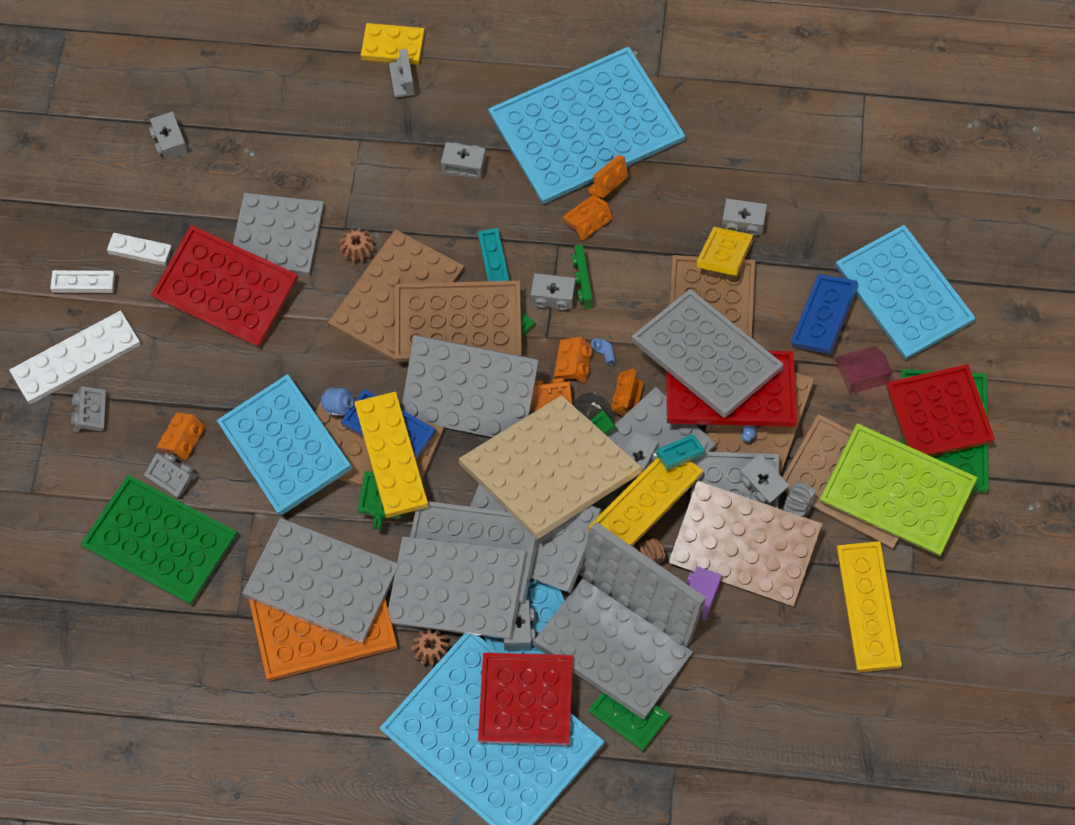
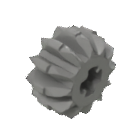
M798 482L794 484L785 501L784 511L806 518L816 496L815 489L805 483Z

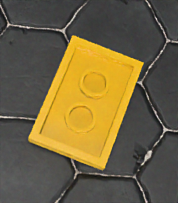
M366 23L361 60L397 62L396 58H400L399 50L407 49L409 63L419 65L425 30L418 27Z
M713 227L697 259L696 267L737 276L753 242V235Z

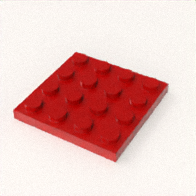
M969 364L886 383V389L905 445L933 457L994 443L995 437Z
M483 653L478 743L569 746L573 655Z

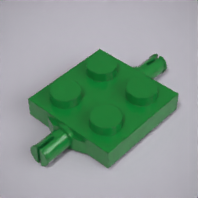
M365 471L357 511L358 514L373 516L372 529L381 530L382 520L386 516L374 473ZM402 514L388 518L401 519Z

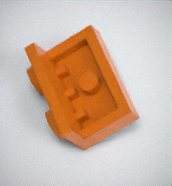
M617 155L593 175L594 184L588 188V192L604 198L628 178L625 157Z
M576 337L560 340L554 378H564V380L576 378L579 382L586 383L592 347L585 339Z
M633 368L620 372L617 378L616 391L612 399L611 410L622 417L639 403L644 384L642 380L635 377L636 370Z
M176 412L156 448L164 453L176 454L181 460L186 461L204 431L205 425L193 414Z

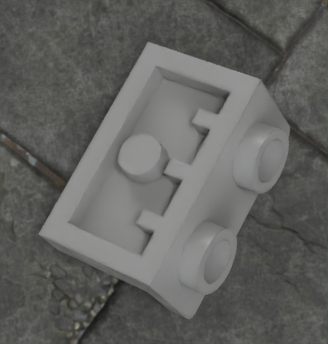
M407 49L399 50L400 58H396L397 62L389 63L396 98L414 95Z
M81 386L77 393L73 394L72 405L75 406V411L71 416V425H74L73 432L78 433L81 428L102 431L104 429L106 390Z
M156 453L144 476L174 496L181 498L191 479H196L198 475L193 472L194 469L191 466L177 462V457L171 453Z

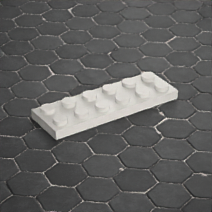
M120 310L9 369L28 404L31 405L141 346Z

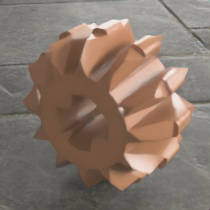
M360 227L357 231L351 228L350 233L344 232L343 238L339 241L340 252L344 254L346 260L352 258L354 263L357 259H360L363 263V257L370 258V252H374L373 237L369 235L367 230L362 232Z
M645 540L634 546L635 549L658 565L665 559L664 548L658 540Z
M428 628L427 634L420 631V638L413 639L415 645L412 646V652L416 653L414 655L415 660L421 659L423 666L429 662L430 666L433 667L434 661L439 662L442 659L441 657L447 654L446 650L450 648V645L446 642V635L440 636L439 630L432 634L431 629Z

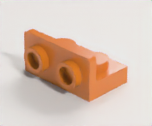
M595 195L590 196L562 217L565 224L576 230L581 240L586 239L613 219L608 203Z
M564 378L552 379V384L536 381L530 412L537 411L561 395L572 404L570 382H565Z

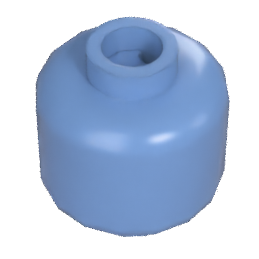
M331 387L323 393L321 405L327 414L346 415L354 405V398L347 388Z

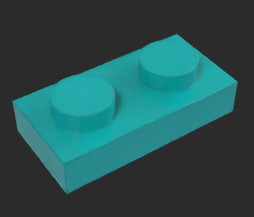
M692 434L658 448L656 455L666 470H669L704 455L705 449L696 436Z

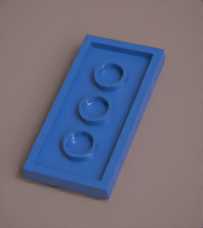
M818 274L792 337V347L832 354L857 291V280Z
M364 389L356 401L377 395ZM354 403L353 407L349 409L341 420V425L363 437ZM401 409L414 457L417 460L435 435L436 429Z

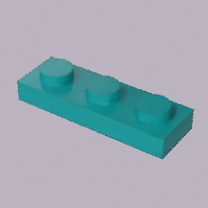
M498 228L478 231L487 280L509 281Z

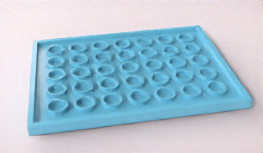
M629 47L488 109V114L542 205L594 182L593 175L617 155L625 157L627 167L685 140V134Z
M464 634L379 729L489 825H534L601 749L605 742L571 714L569 746L478 743L483 653L498 652L478 635Z

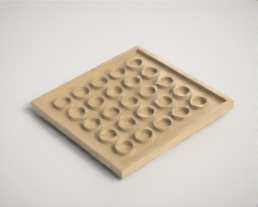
M562 395L459 458V465L536 539L541 538L642 473L641 466Z

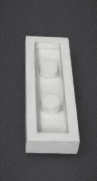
M113 233L107 248L108 254L163 266H167L173 250L172 245L118 233Z
M53 270L50 289L52 292L114 293L115 272Z

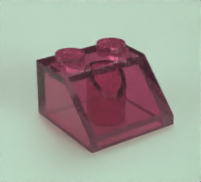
M876 346L835 357L849 395L890 382L891 368L885 354Z

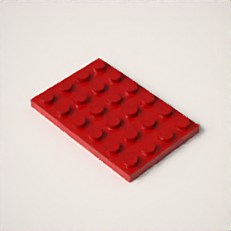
M191 225L151 296L260 348L299 276Z
M767 350L784 364L783 369L726 418H723L666 370L667 424L796 427L797 408L793 351Z

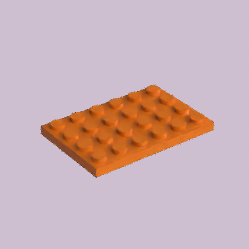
M249 599L267 682L398 649L385 599L363 644Z

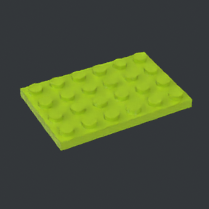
M857 423L820 498V502L941 556L977 477Z

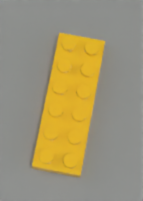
M396 391L355 401L356 412L386 518L428 508L427 498Z
M657 457L589 525L588 532H590L592 525L597 522L633 546L702 476L703 470L691 461L666 470Z
M881 542L837 545L836 551L856 673L900 669L902 663Z

